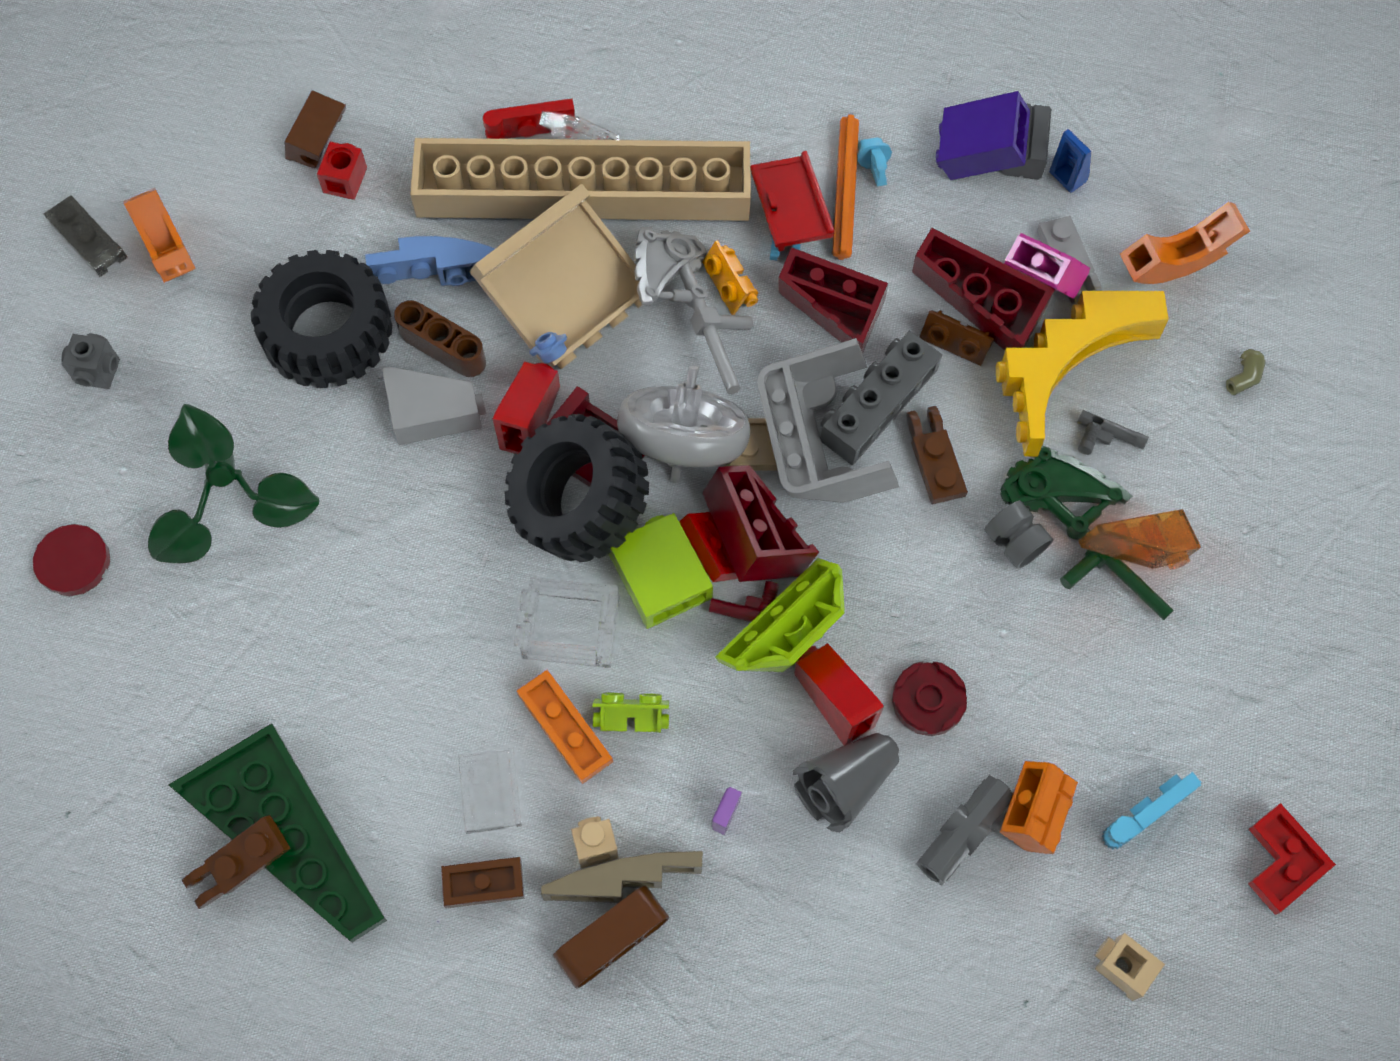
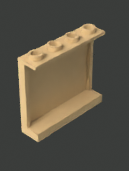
M580 184L478 261L470 270L471 275L530 349L535 347V341L547 332H553L557 335L566 334L567 340L564 342L567 347L566 352L555 361L544 363L551 367L557 364L560 370L577 357L573 352L576 348L583 344L588 349L603 337L599 332L600 329L608 323L613 329L626 319L628 314L625 310L633 303L637 308L642 306L637 292L639 280H635L634 274L636 264L586 201L591 194L583 184ZM536 355L540 362L543 363L540 357Z

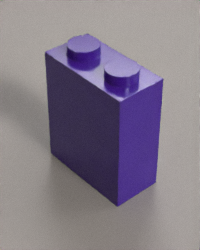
M1019 91L944 108L943 120L939 124L940 145L939 149L936 150V162L950 180L1025 165L1030 109Z

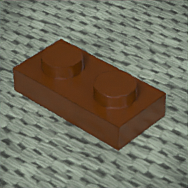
M520 857L441 866L443 902L446 909L525 899L522 861Z

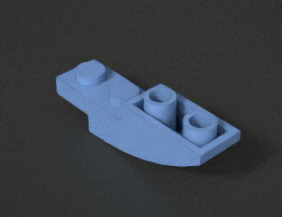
M414 236L398 238L399 250L366 254L365 258L366 265L372 269L374 276L378 277L381 284H391L397 280L411 278L425 279L432 275H439L441 286H460L466 282L476 281L471 275L470 270L495 248L458 238Z

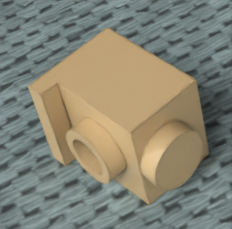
M599 816L590 817L578 822L579 827L571 829L581 868L619 858L610 819L601 821Z
M1126 933L1116 937L1115 940L1108 937L1095 953V957L1100 960L1095 970L1125 992L1126 997L1132 1001L1144 996L1165 965ZM1118 959H1122L1127 963L1128 970L1126 973L1116 966Z

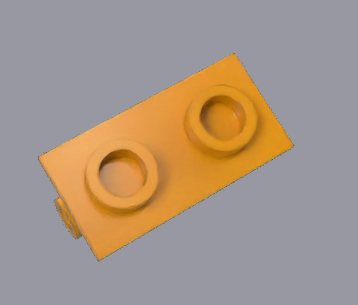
M718 240L715 241L702 263L731 315H735L742 304L751 307L758 302V291L754 288L747 275L738 276L743 273L744 268L738 260L734 249L729 248L727 245L721 246Z

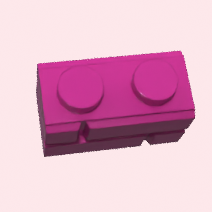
M1023 233L1017 236L1004 263L1073 299L1077 296L1090 272V267L1074 257Z

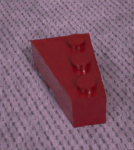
M792 247L778 277L779 294L841 343L857 338L862 353L864 352L886 299L887 282Z

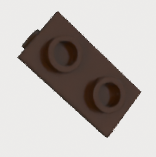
M942 310L938 312L929 311L919 338L982 366L986 354L995 339L989 336L990 332H983L968 324L967 326L961 325V321L943 314Z

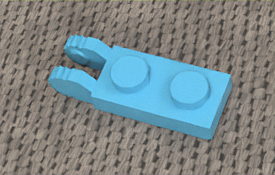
M1193 772L1184 779H1181L1177 774L1159 787L1163 795L1152 802L1147 796L1130 809L1134 817L1121 816L1107 827L1103 832L1104 835H1102V841L1105 842L1104 845L1112 848V850L1114 848H1121L1200 787L1202 782Z

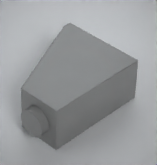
M394 367L382 368L393 431L399 445L482 428L480 415L486 414L482 393L475 395L471 381Z

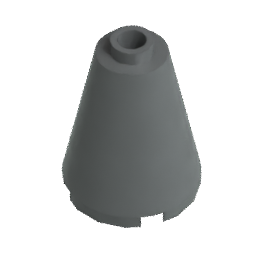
M874 733L801 763L793 770V775L798 774L799 781L794 784L795 790L803 805L817 821L823 817L831 823L826 827L827 829L840 833L851 825L899 763V748L896 742L888 735Z

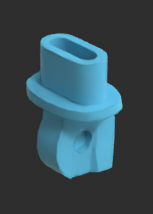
M879 137L861 140L858 143L859 152L857 160L859 164L866 169H871L877 186L887 185L885 170L887 168L886 163L892 154L890 146L883 143V140Z

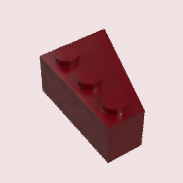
M750 465L718 467L702 494L738 581L747 582L799 577L819 554L818 549L813 543L807 545L796 532L797 523L792 517L788 519L784 517L775 505L776 497Z

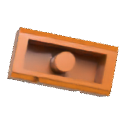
M1025 761L1000 833L1009 840L1014 841L1023 850L1053 855L1056 846L1060 842L1061 832L1068 811L1072 806L1078 782L1069 775L1064 774V771L1055 764Z

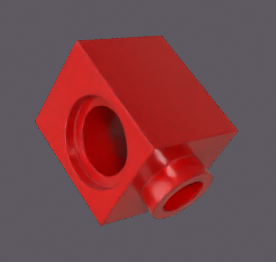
M329 142L317 172L323 193L355 200L367 170L362 148H357L349 143Z

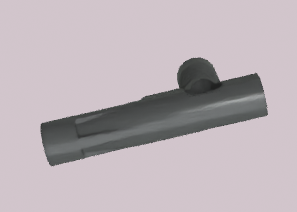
M1082 410L1077 421L1087 426L1078 450L1086 455L1092 453L1096 440L1110 445L1114 437L1144 449L1149 436L1085 410Z

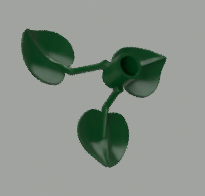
M184 404L170 431L168 450L171 457L185 467L195 469L205 465L206 479L204 480V488L196 514L192 519L182 510H171L161 515L154 522L148 537V550L153 559L166 563H190L205 556L211 547L212 535L209 528L198 522L203 516L213 485L225 487L232 483L233 480H237L248 497L256 500L252 508L254 518L266 526L277 528L288 527L306 519L317 508L320 500L302 480L287 473H274L266 476L258 484V493H255L243 478L242 471L235 469L233 455L234 439L230 431L209 413L192 405Z

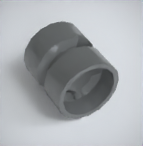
M1020 500L999 512L984 529L996 545H1004L1006 547L1004 554L1016 569L1023 568L1035 560L1054 541L1040 523H1032L1033 514Z

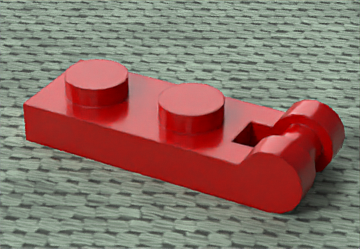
M573 98L489 110L483 115L486 139L532 137L537 134L562 133L567 130L576 129Z

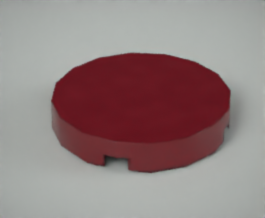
M78 524L60 526L46 534L37 545L32 558L33 571L39 582L51 592L69 597L84 594L95 588L102 581L103 578L101 576L105 573L106 569L108 570L111 562L109 547L101 535L88 526Z
M934 661L933 663L918 662L902 671L895 682L892 704L895 715L905 727L916 734L936 736L945 734L958 725L967 709V691L964 681L955 670L947 665Z

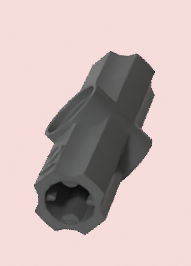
M991 775L984 779L965 805L961 804L940 829L941 834L917 861L916 865L921 869L922 873L930 880L942 886L960 866L963 859L967 855L971 856L992 830L990 828L1011 801L1013 793L1010 787Z

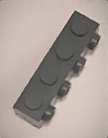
M910 330L901 340L895 338L885 351V358L880 363L877 361L873 362L863 376L865 380L858 387L852 385L842 398L843 404L836 411L834 409L829 410L820 423L822 427L821 442L852 466L938 370L943 354Z

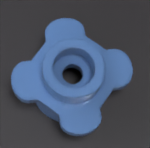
M547 332L541 335L535 341L536 346L530 350L531 356L538 355L543 363L555 361L567 350L564 344L567 340L566 334L557 335L553 332Z

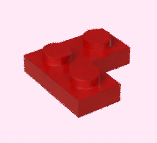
M1281 803L1276 805L1248 829L1275 859L1248 883L1275 915L1281 913L1336 865Z

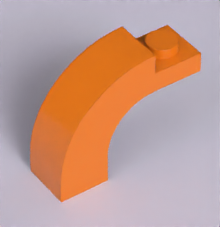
M155 188L123 201L150 254L151 261L164 283L196 269Z
M1228 201L1200 223L1182 233L1169 237H1156L1145 234L1122 251L1120 256L1134 282L1142 284L1164 283L1190 275L1228 254L1227 247L1249 233L1250 230L1236 204Z

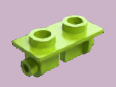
M601 693V699L595 698L593 701V707H601L600 712H593V727H599L600 731H627L628 717H635V732L661 733V729H669V714H662V709H669L670 700H662V695L655 693L639 694V700L624 699V693Z

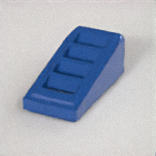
M1069 129L1063 132L1049 172L1072 193L1085 184L1089 178L1091 150Z

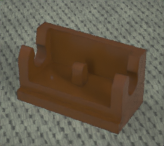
M312 90L284 141L285 159L316 168L330 136L346 110V104Z

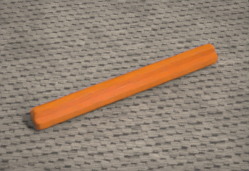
M848 114L847 117L840 119L834 213L835 233L832 246V255L837 257L838 260L850 258L853 246L859 120L854 118L852 114Z

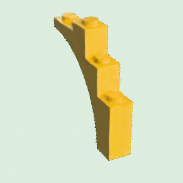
M1082 291L1077 304L1072 305L1071 319H1044L1040 333H1035L1034 348H1006L1002 362H997L996 381L997 383H1002L1003 396H1013V411L1019 412L1020 421L1017 422L1016 439L1018 443H1022L1024 457H1038L1045 440V412L1048 399L1054 388L1070 370L1086 358L1109 347L1132 341L1160 339L1169 320L1164 291Z

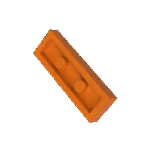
M548 669L516 691L521 701L582 784L613 763L612 756Z

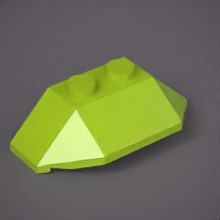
M817 558L715 656L717 661L736 671L784 672L793 666L845 614L843 575L839 564Z

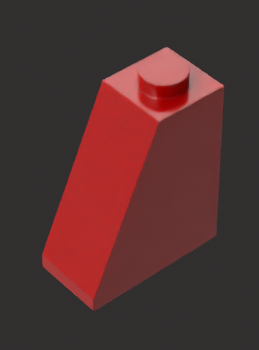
M524 361L492 418L500 450L519 454L523 448L522 442L528 436L532 438L536 434L535 429L547 423L560 389L558 371L554 370L551 366L544 363L532 364Z
M828 643L819 649L816 646L810 647L796 662L794 674L843 745H847L876 727L884 705Z

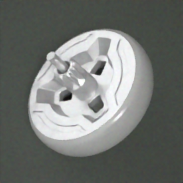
M689 366L687 382H681L678 386H654L632 392L623 400L618 411V431L625 436L626 440L634 445L639 453L672 466L670 479L672 483H679L681 469H684V467H712L734 461L743 454L750 438V423L743 410L723 397L702 391V387L697 385V366Z

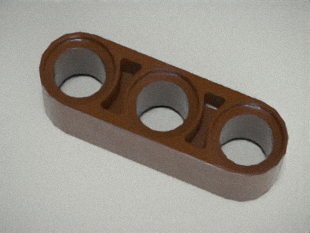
M407 300L396 307L394 318L400 336L406 343L463 376L475 377L484 371L486 358L483 344L475 334L417 301ZM412 320H417V321H418V322H416L415 324H412V325H408V324H407L408 322H410V321H412ZM438 337H447L442 341H434ZM467 353L475 354L473 357L470 358L463 357Z
M644 885L563 944L553 954V957L573 986L578 989L658 930L670 917L649 888Z

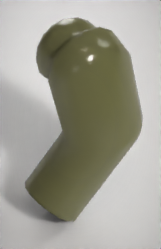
M1248 349L1242 353L1240 358L1244 359L1241 361V364L1244 366L1243 372L1226 380V388L1231 395H1236L1260 383L1266 364L1265 357L1260 351Z

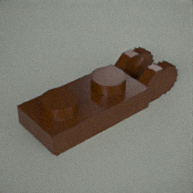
M937 406L927 408V419L932 433H922L920 418L915 410L907 412L906 420L912 437L911 445L931 504L966 497L968 491L947 430L943 428V420Z
M271 815L264 816L204 860L205 864L186 875L182 882L186 888L198 885L204 878L212 874L218 885L203 892L194 901L198 909H201L216 901L222 895L236 890L291 848Z

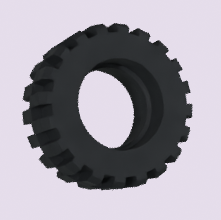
M318 250L307 251L305 256L298 257V254L288 257L289 262L286 264H277L271 269L272 275L270 277L264 276L258 286L261 292L256 291L252 299L254 308L250 312L254 332L273 368H277L279 373L288 380L295 378L297 384L306 387L310 386V383L313 382L317 388H328L329 383L335 382L337 386L348 384L347 379L354 376L356 379L364 376L366 374L365 369L368 366L374 368L381 360L379 352L385 353L390 344L388 337L392 335L393 325L382 285L378 277L374 276L372 269L365 263L359 264L358 259L354 256L344 254L343 257H340L339 251L326 250V254H319ZM338 302L353 308L346 323L330 334L311 337L293 331L299 316L316 304Z
M572 414L568 418L561 416L552 419L551 425L545 423L535 429L536 434L532 438L528 436L522 442V450L519 454L515 453L511 460L513 468L511 472H507L505 483L508 485V491H504L505 505L510 507L507 509L509 520L514 524L515 531L521 538L563 560L588 562L593 560L594 556L597 558L604 557L611 553L610 548L612 546L615 548L620 547L626 541L624 538L629 531L633 533L639 525L636 520L639 514H644L647 505L644 502V496L649 495V481L644 479V477L648 476L647 464L642 460V454L639 453L630 441L625 439L623 434L592 416L586 417L582 414ZM592 462L593 478L587 495L575 509L563 515L561 499L568 480L579 468Z

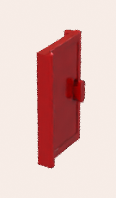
M803 151L801 156L750 166L765 217L778 251H783L785 246L834 237L835 230L807 151Z

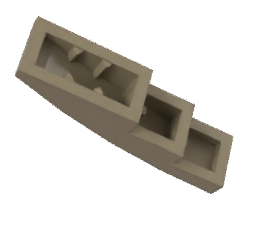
M703 851L660 852L620 858L578 870L541 886V895L544 901L619 903L623 898V887L640 888L646 885L648 888L662 889L663 873L702 874Z

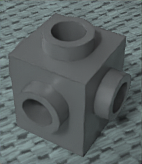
M89 333L87 336L72 334L69 345L63 349L61 361L62 366L76 384L86 387L110 389L120 358L105 337Z

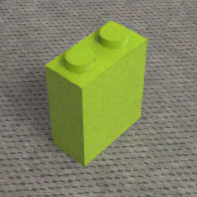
M675 513L667 516L657 515L649 519L645 526L636 529L633 533L629 531L624 537L626 541L620 547L615 548L612 546L610 548L611 553H609V556L646 629L713 598V585Z

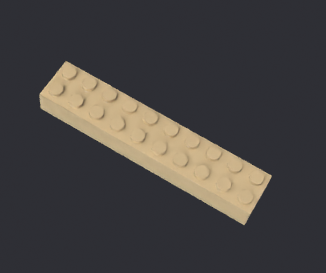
M415 138L410 196L416 218L535 219L580 184H583L591 194L586 201L600 219L749 221L751 202L750 141Z

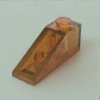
M1183 509L1098 524L1078 541L1081 548L1151 569L1168 566L1170 570L1180 568L1190 562L1189 556L1201 548Z

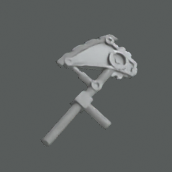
M653 226L641 227L636 240V245L639 246L634 251V262H638L634 269L635 280H639L637 292L641 305L651 306L657 298H665L673 302H685L689 307L693 308L694 314L690 321L696 336H705L727 393H737L740 390V385L717 330H750L753 326L752 318L750 316L719 315L716 307H707L704 300L707 296V291L704 287L698 285L694 275L695 270L698 271L701 267L707 251L696 236L681 235L677 231L671 233L668 230L662 231L659 234L652 231ZM680 275L686 290L671 289L670 292L662 291L674 277Z

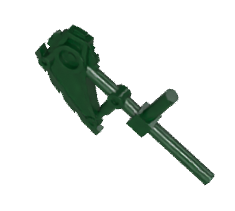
M1046 446L1041 447L1038 457L1029 459L1028 462L1023 460L1016 462L1015 467L1009 469L1006 474L1008 478L1005 479L1000 488V496L1004 503L1010 505L1020 500L1030 512H1038L1039 509L1043 511L1049 510L1067 527L1066 532L1070 538L1079 539L1088 547L1084 554L1085 557L1060 578L1061 584L1065 588L1071 589L1096 566L1101 569L1106 565L1164 621L1174 610L1116 555L1120 548L1105 533L1098 538L1088 528L1102 515V511L1107 506L1116 505L1119 501L1125 505L1133 495L1118 483L1105 479L1106 475L1097 469L1084 466L1082 461L1070 455L1058 454L1059 451ZM1062 502H1088L1099 505L1092 506L1082 516H1075Z

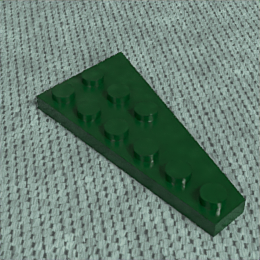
M272 723L168 784L231 840L264 816L271 815L291 849L265 869L350 942L353 943L387 921Z

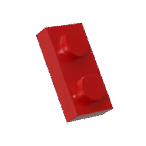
M689 513L683 517L679 523L712 582L737 579L711 513Z

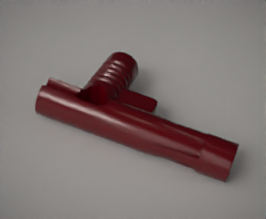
M766 581L762 598L747 596L745 606L712 598L709 612L752 622L776 599L779 584Z

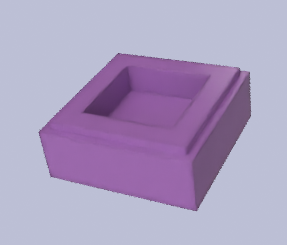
M732 787L726 789L712 819V830L725 835L740 803L742 792Z

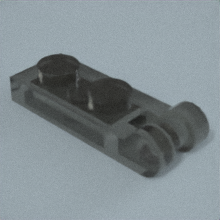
M72 195L43 214L53 228L98 277L108 272L107 268L115 262L120 264L128 258L123 249L113 241Z

